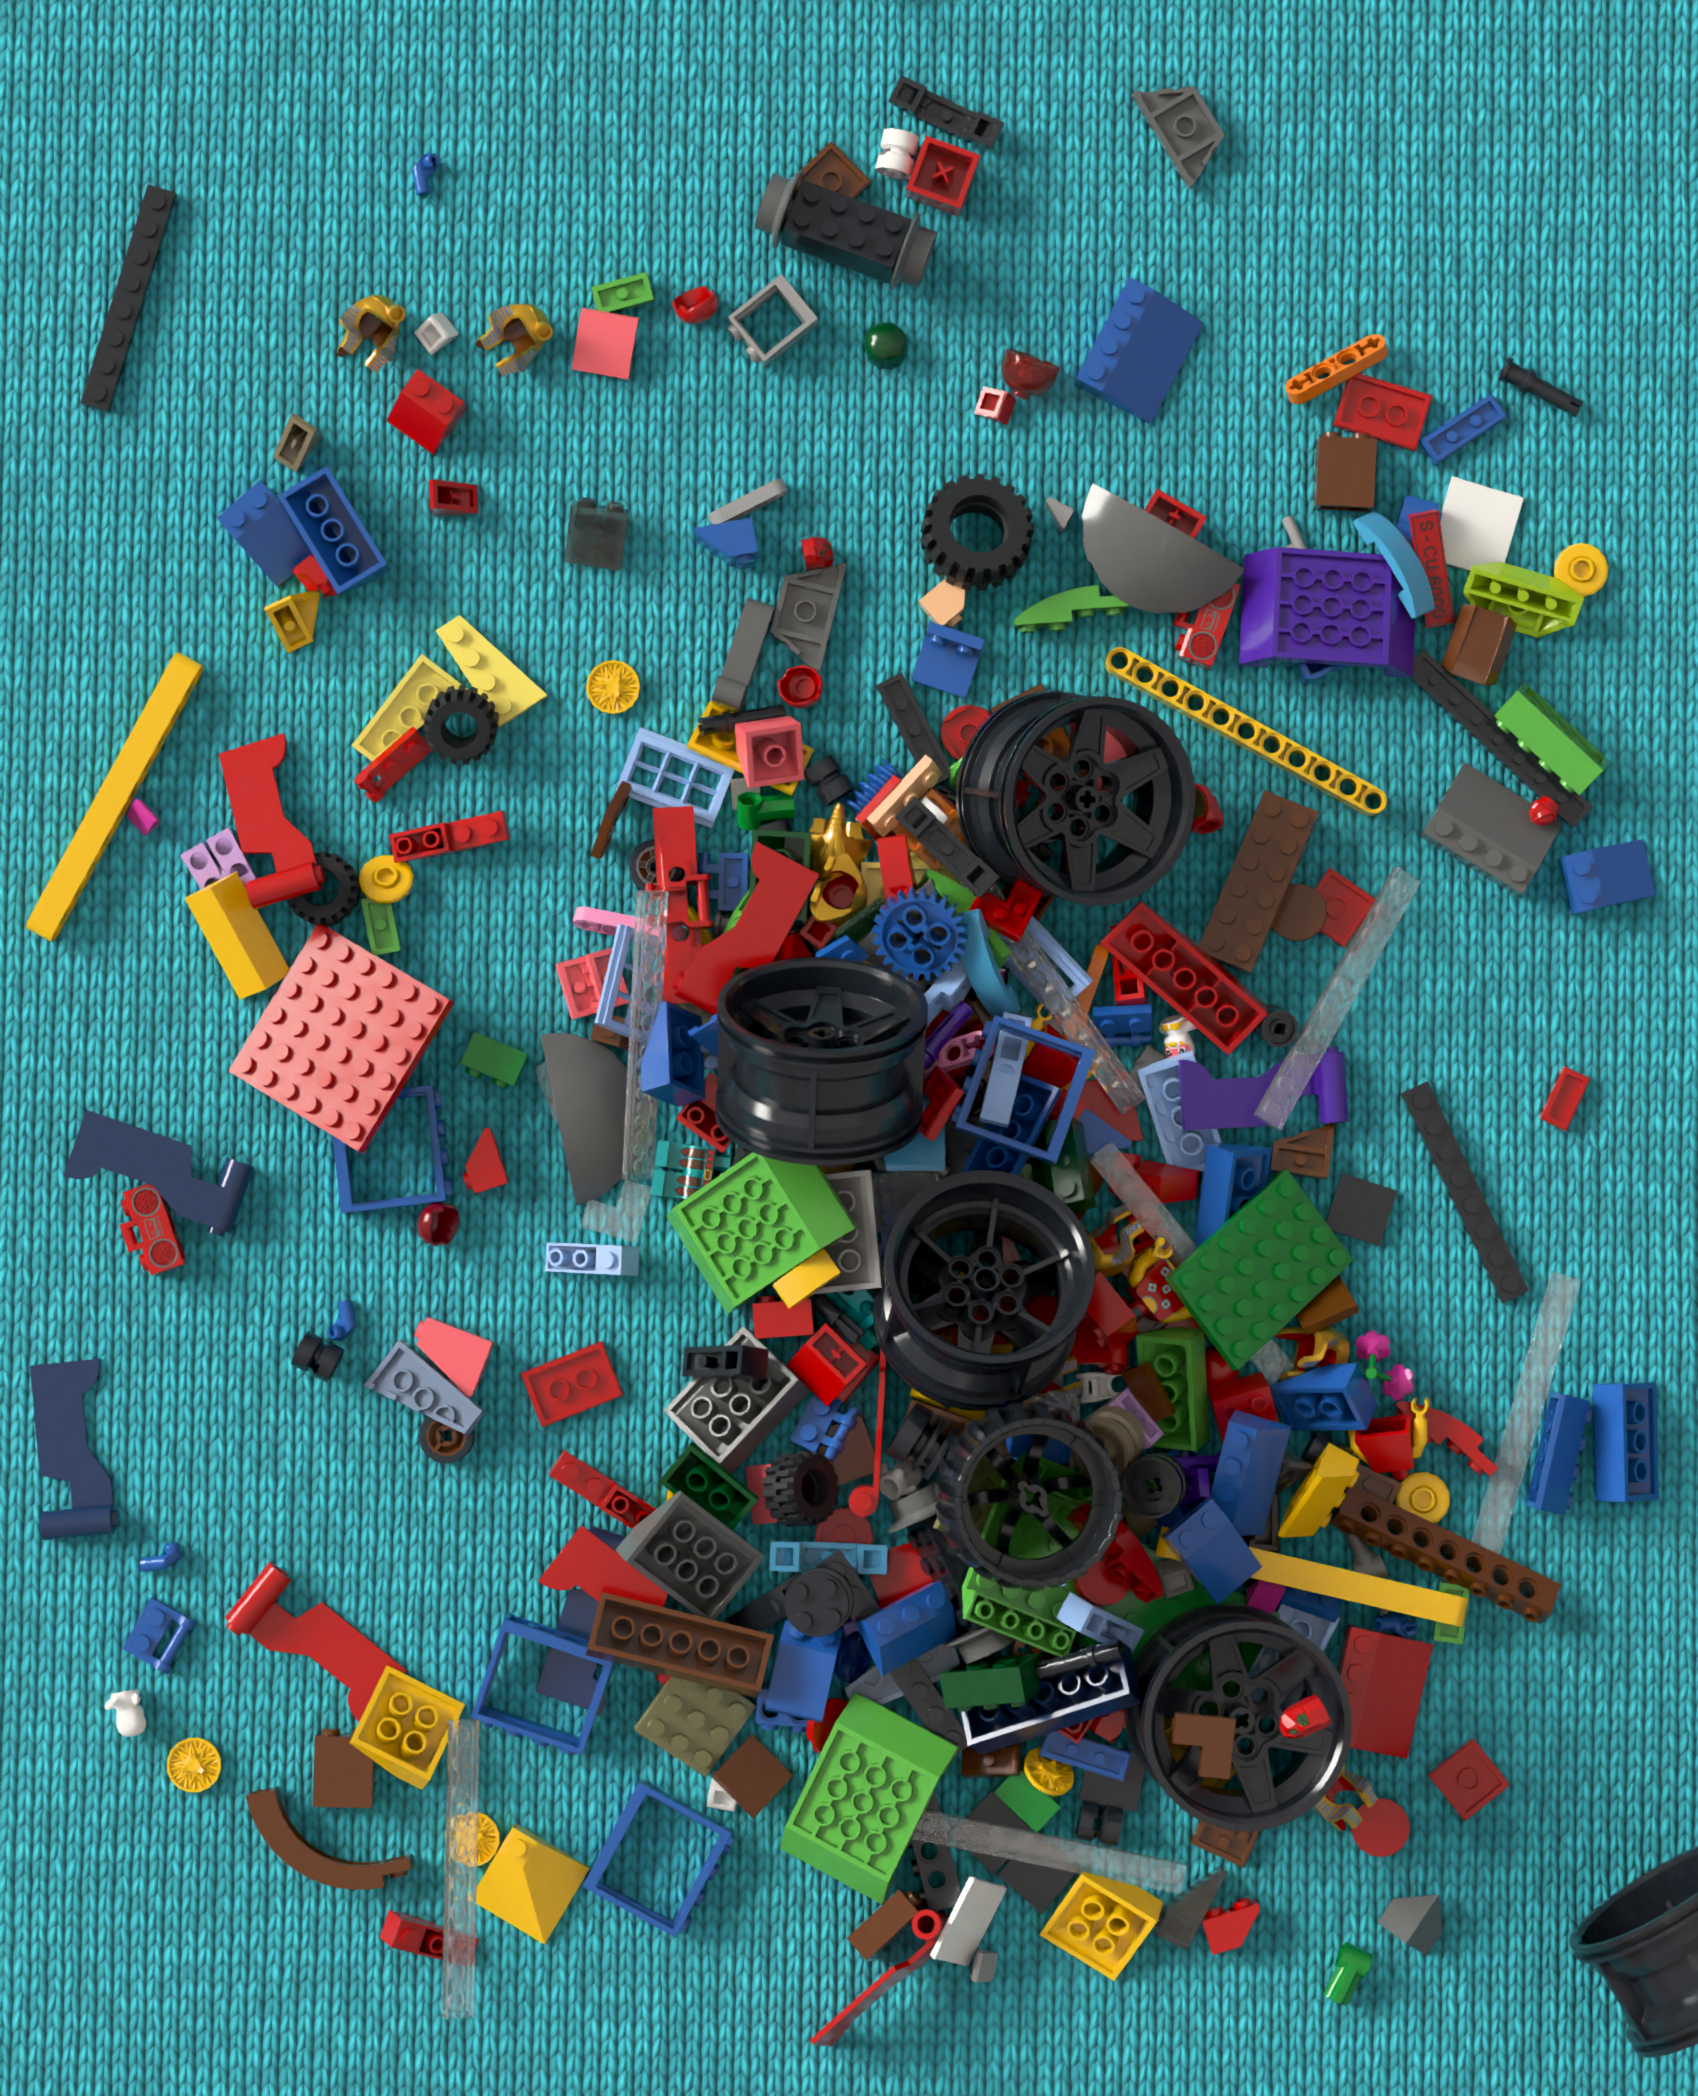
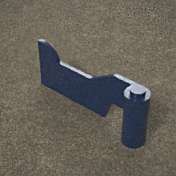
M86 1110L63 1177L85 1179L96 1175L101 1168L151 1184L179 1216L209 1226L207 1232L224 1237L225 1232H232L254 1167L226 1158L217 1185L191 1177V1145Z
M100 1359L30 1366L39 1472L43 1476L70 1482L72 1501L71 1509L42 1511L40 1513V1530L43 1541L114 1534L115 1528L120 1527L119 1511L114 1510L111 1477L89 1449L87 1441L83 1392L89 1391L97 1382L100 1373Z
M592 1525L589 1529L590 1532L615 1551L626 1538L625 1536ZM569 1589L556 1629L589 1640L599 1602L582 1589ZM550 1647L536 1692L589 1709L598 1683V1679L593 1677L597 1663ZM603 1693L597 1713L602 1714L604 1710L605 1693Z

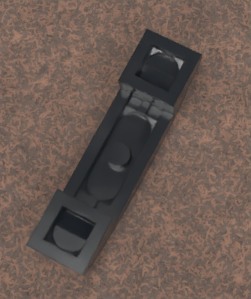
M902 75L889 99V103L923 123L968 143L991 150L1004 126V122L980 111L975 113L928 91L926 86Z
M916 797L895 817L934 858L979 899L1000 878Z

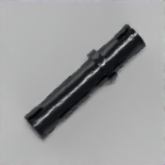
M783 704L733 713L728 710L723 711L722 715L698 718V723H701L698 725L701 736L720 732L732 734L737 723L782 717L786 715Z
M1120 1640L1097 1647L1094 1644L1076 1653L1039 1661L1036 1663V1666L1040 1668H1036L1040 1680H1046L1084 1668L1092 1667L1096 1669L1100 1668L1104 1663L1124 1659L1125 1650Z

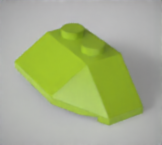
M1504 562L1472 565L1463 590V594L1468 598L1471 605L1476 604L1478 607L1503 616H1509L1517 624L1516 632L1537 638L1565 627L1574 626L1584 601V597L1555 577Z

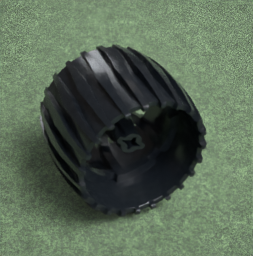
M1022 1402L1009 1403L1006 1409L999 1410V1408L994 1407L986 1410L985 1416L978 1420H970L965 1424V1430L958 1437L954 1436L952 1438L946 1457H942L939 1463L940 1479L935 1481L934 1488L935 1496L939 1499V1502L936 1503L935 1507L938 1520L943 1524L942 1532L951 1547L955 1548L956 1555L967 1566L972 1567L975 1573L989 1581H996L997 1584L1003 1587L1041 1591L1045 1589V1586L1058 1588L1066 1585L1068 1580L1083 1577L1088 1573L1087 1570L1095 1563L1101 1562L1105 1557L1103 1554L1108 1549L1110 1543L1115 1542L1117 1538L1116 1531L1119 1520H1123L1124 1510L1121 1507V1498L1125 1495L1124 1485L1117 1476L1120 1473V1468L1116 1459L1108 1457V1444L1100 1435L1093 1437V1427L1083 1419L1073 1421L1072 1413L1060 1407L1049 1412L1048 1404L1033 1402L1028 1408H1024ZM1035 1434L1024 1461L1022 1474L1019 1475L1002 1458L994 1446L1008 1437ZM1049 1438L1060 1440L1070 1447L1082 1461L1087 1473L1040 1480L1037 1474L1038 1465ZM985 1455L1007 1482L1008 1486L967 1493L974 1470ZM1085 1487L1091 1490L1089 1514L1081 1531L1075 1538L1071 1539L1049 1515V1510L1046 1507L1047 1494L1062 1489ZM1024 1489L1035 1493L1034 1498L1030 1502L1027 1501L1028 1497ZM992 1502L1010 1504L1002 1520L994 1548L977 1531L972 1521L969 1507ZM1025 1514H1033L1062 1548L1051 1555L1034 1559L1015 1558L1008 1552L1016 1523Z

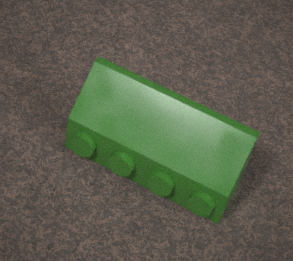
M1525 682L1494 715L1498 719L1496 721L1497 725L1508 734L1512 732L1519 739L1517 741L1519 746L1527 753L1533 752L1540 758L1539 764L1549 773L1554 771L1561 778L1560 783L1571 793L1575 791L1580 795L1604 771L1609 762L1597 748Z
M1172 1327L1137 1334L1138 1364L1146 1361L1150 1362L1176 1410L1172 1416L1155 1422L1164 1434L1151 1447L1188 1451L1199 1450L1209 1440L1204 1331L1197 1328Z

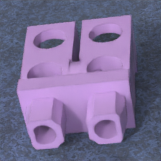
M229 827L206 840L220 864L219 867L208 846L203 842L180 855L201 889L236 871L244 885L247 881L258 878L245 854H243L233 830Z

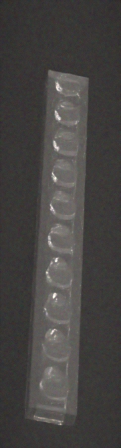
M1393 867L1253 1114L1275 1130H1281L1421 883L1400 867Z
M957 879V881L960 883L961 886H963L965 889H967L968 891H970L967 887H965V886ZM995 883L987 890L988 893L1006 902L1007 899ZM1025 929L1018 943L998 933V936L1010 950L1011 958L1070 1042L1096 1051L1090 1070L1119 1112L1123 1115L1146 1100V1097L1028 929Z
M639 890L636 897L622 1179L627 1181L653 1179L657 1098L642 1092L640 1078L641 1062L661 1002H663L668 892L664 890Z
M1112 1141L1089 1159L1154 1241L1159 1237L1165 1238V1243L1160 1248L1167 1249L1170 1245H1173L1172 1254L1168 1258L1176 1268L1198 1248ZM1273 1339L1268 1341L1251 1358L1271 1384L1277 1381L1285 1371H1289L1294 1367L1293 1363Z
M1554 1271L1550 1275L1496 1457L1495 1465L1498 1468L1490 1477L1472 1538V1542L1499 1555L1581 1283L1580 1279Z
M477 1719L448 1720L442 2017L446 2019L474 2017L480 1720Z
M925 1810L912 1837L914 1840L1079 1874L1087 1872L1128 1884L1181 1894L1187 1870L1186 1863L930 1810Z

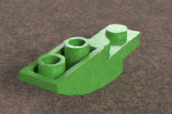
M1099 585L1075 588L1052 595L1031 606L1014 619L1013 629H1020V633H1035L1037 628L1049 627V631H1064L1066 626H1071L1072 614H1077V618L1094 617V612H1106V616L1123 615L1124 610H1128L1129 604L1123 602L1115 595L1100 596Z
M931 869L925 871L918 884L919 889L932 878L936 884L935 889L937 890L938 899L948 895L946 901L948 906L952 903H957L954 910L955 914L969 911L976 897L975 895L943 874ZM988 927L990 935L987 941L1000 969L1011 952L998 936V932Z

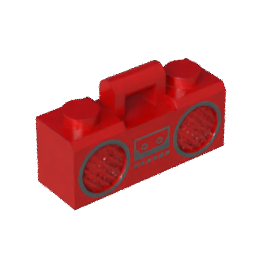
M1234 583L1222 596L1196 609L1198 612L1193 624L1187 623L1190 611L1177 613L1173 625L1187 630L1185 635L1180 633L1174 649L1179 651L1177 659L1207 670L1211 669L1241 585Z
M145 1184L123 1192L125 1199L121 1200V1205L126 1217L131 1215L132 1221L121 1224L120 1228L129 1253L142 1249L143 1254L139 1255L143 1270L145 1272L149 1271L150 1275H157L188 1264L168 1204L155 1187L151 1184ZM138 1226L143 1242H137L133 1227Z

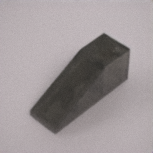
M1220 1865L1168 1902L1164 1910L1161 1909L1158 1921L1154 1925L1153 1930L1155 1934L1187 1951L1227 1874L1226 1869Z

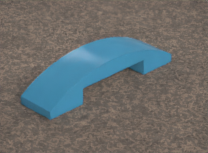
M1375 511L1355 519L1353 524L1366 545L1369 546L1374 543L1377 545L1404 590L1398 594V597L1411 618L1415 619L1434 610L1433 594L1425 570L1415 551L1401 532L1390 521Z
M975 909L961 912L964 916L959 923L967 924L966 931L962 933L968 935L966 943H961L966 948L964 954H960L976 995L992 1017L995 1015L1001 1016L1004 1012H1019L1020 1006L1011 984L1005 985L987 941L990 932L981 910Z
M770 1541L769 1571H808L816 1568L819 1562L840 1549L857 1574L887 1575L888 1545L844 1542Z

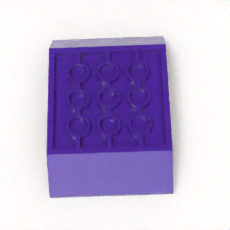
M1274 547L1244 556L1239 666L1268 668L1270 660L1384 668L1383 676L1413 678L1415 619L1411 618L1398 597V594L1404 589L1382 554Z

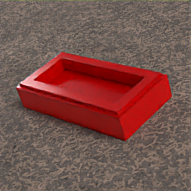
M1563 1066L1539 1119L1563 1131H1567L1591 1078Z

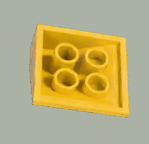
M387 1665L349 1743L395 1777L422 1790L430 1781L465 1704Z
M514 1823L470 1900L545 1945L590 1867L517 1823Z
M1082 1872L1039 1935L1115 1981L1158 1921L1164 1902L1138 1886Z

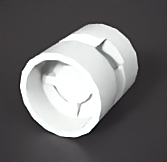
M884 129L880 145L884 151L878 154L875 171L890 178L910 179L914 167V160L911 156L917 153L920 137L901 129Z

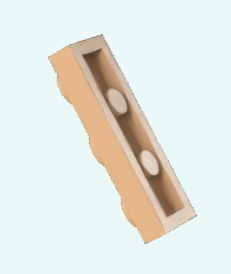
M925 755L866 818L882 837H885L898 825L899 822L895 817L914 797L919 800L929 788H932L937 783L942 772L935 762Z

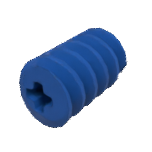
M883 758L882 761L885 767L880 765L874 767L878 776L868 773L866 777L869 784L864 782L858 784L862 793L852 790L850 794L854 801L846 798L843 800L856 815L863 810L892 776L895 775L900 780L903 779V776Z

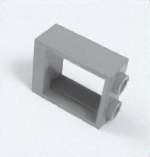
M781 274L728 316L730 326L727 329L737 342L742 339L748 348L745 351L755 364L760 361L765 368L818 325V318ZM778 293L802 322V325L765 354L741 325V322Z

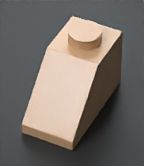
M946 577L919 600V606L934 623L953 628L963 619L960 615L964 609L965 589H961L963 582L956 580L952 586L946 582Z

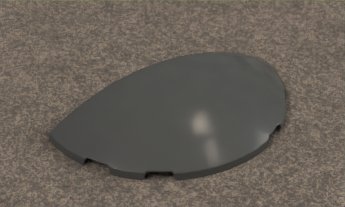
M1092 484L1082 514L1084 550L1100 582L1123 602L1135 608L1159 614L1192 611L1222 596L1233 586L1244 571V568L1184 532L1113 493Z
M542 1034V1046L576 1205H580L599 1198L610 1191L632 1168L638 1157L637 1154L645 1135L646 1113L644 1101L638 1083L630 1069L626 1068L616 1057V1054L607 1047L575 1034Z

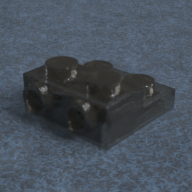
M580 497L578 502L573 501L570 508L564 562L621 571L630 509H624L625 504L614 501L607 502V506L596 505V500L588 497Z

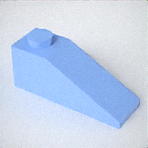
M1071 1592L1062 1604L1061 1610L1056 1617L1076 1631L1101 1643L1118 1638L1131 1648L1132 1653L1145 1631Z

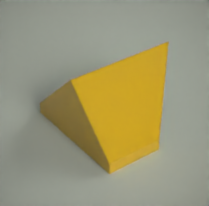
M318 592L289 595L264 607L287 653L314 641L313 633L320 599Z

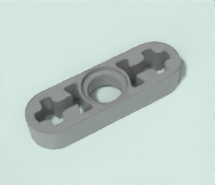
M779 478L710 513L708 518L712 525L735 521L781 498L789 491L783 479Z

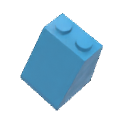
M923 1093V1112L931 1101L925 1093ZM945 1124L935 1141L927 1139L919 1131L918 1135L906 1146L883 1156V1168L886 1171H945Z

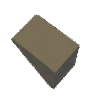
M293 413L289 418L273 457L297 473L322 436L317 428Z

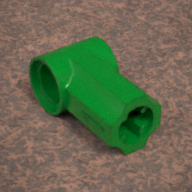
M744 792L737 797V825L742 829L753 830L761 827L763 823L787 818L794 820L795 806L793 795L783 794L762 797L756 792Z
M1345 1942L1339 1951L1335 1962L1336 1968L1323 1994L1331 2000L1347 2006L1360 1978L1363 1979L1367 1974L1373 1960V1955Z

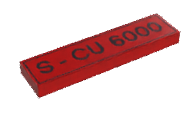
M1434 509L1409 514L1413 550L1425 570L1435 605L1434 610L1423 615L1424 626L1431 628L1454 623L1439 511Z

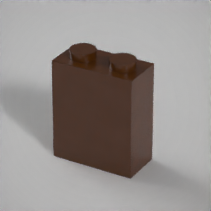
M1325 432L1324 436L1318 437L1315 453L1313 510L1369 513L1374 508L1377 439H1372L1369 434L1356 433L1352 437H1341V433Z
M323 1728L322 1733L315 1735L313 1807L372 1808L375 1805L376 1762L349 1743L356 1729H352V1734L340 1733L339 1728Z
M898 1890L847 1939L866 1961H875L912 1926L913 1917L917 1912L923 1910L921 1907L924 1903L914 1891Z

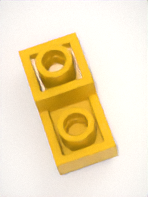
M823 1249L773 1284V1287L788 1309H791L812 1296L816 1290L839 1277L841 1272L826 1250Z

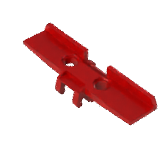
M693 806L653 808L657 885L653 883L645 884V891L649 895L650 915L647 916V925L660 927L664 1001L672 1004H687V1001L674 995L675 989L671 986L679 971L684 973L689 969L698 950L702 947L701 929L714 927L713 920H710L708 882L711 881V875L697 873ZM673 868H681L686 876L679 882H671L668 877L669 872ZM692 884V886H697L699 921H689L686 885ZM679 925L685 926L689 930L688 938L681 942L675 940L672 936L673 929Z

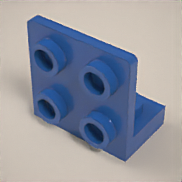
M930 621L911 678L912 681L965 698L985 639Z

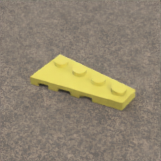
M457 616L436 630L470 684L478 688L477 693L481 695L484 692L488 695L487 701H493L495 704V712H498L499 728L548 697L543 690L462 616Z
M421 654L351 746L373 762L411 727L417 730L424 724L432 699H436L440 691L445 693L447 688L454 686L455 690H457L462 684Z

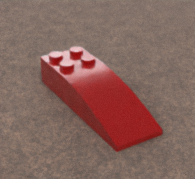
M1141 900L1100 942L1102 946L1227 1055L1268 1015L1264 1002L1191 939Z

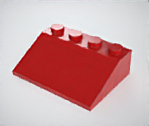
M1347 1624L1337 1671L1345 1685L1351 1708L1352 1731L1350 1748L1407 1759L1433 1644Z

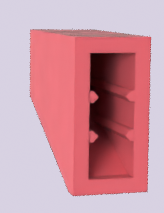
M427 1317L425 1322L420 1321L414 1337L419 1338L416 1345L467 1396L473 1397L494 1341L431 1317Z

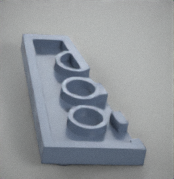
M402 1340L397 1341L364 1385L466 1435L471 1433L486 1413L484 1409Z
M943 1644L916 1658L932 1683L940 1680L939 1674L960 1662L955 1648H945ZM876 1665L845 1687L849 1700L855 1692H858L881 1705L904 1696L891 1675L887 1673L881 1676Z

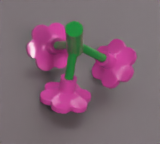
M1368 1331L1365 1336L1356 1338V1355L1361 1359L1369 1361V1368L1363 1374L1365 1380L1375 1377L1382 1379L1385 1383L1383 1393L1391 1396L1396 1401H1401L1405 1394H1410L1413 1391L1414 1385L1412 1380L1414 1373L1412 1370L1405 1369L1401 1364H1396L1391 1371H1387L1384 1374L1379 1372L1376 1367V1363L1381 1358H1386L1390 1355L1389 1338L1386 1335H1379L1375 1331Z

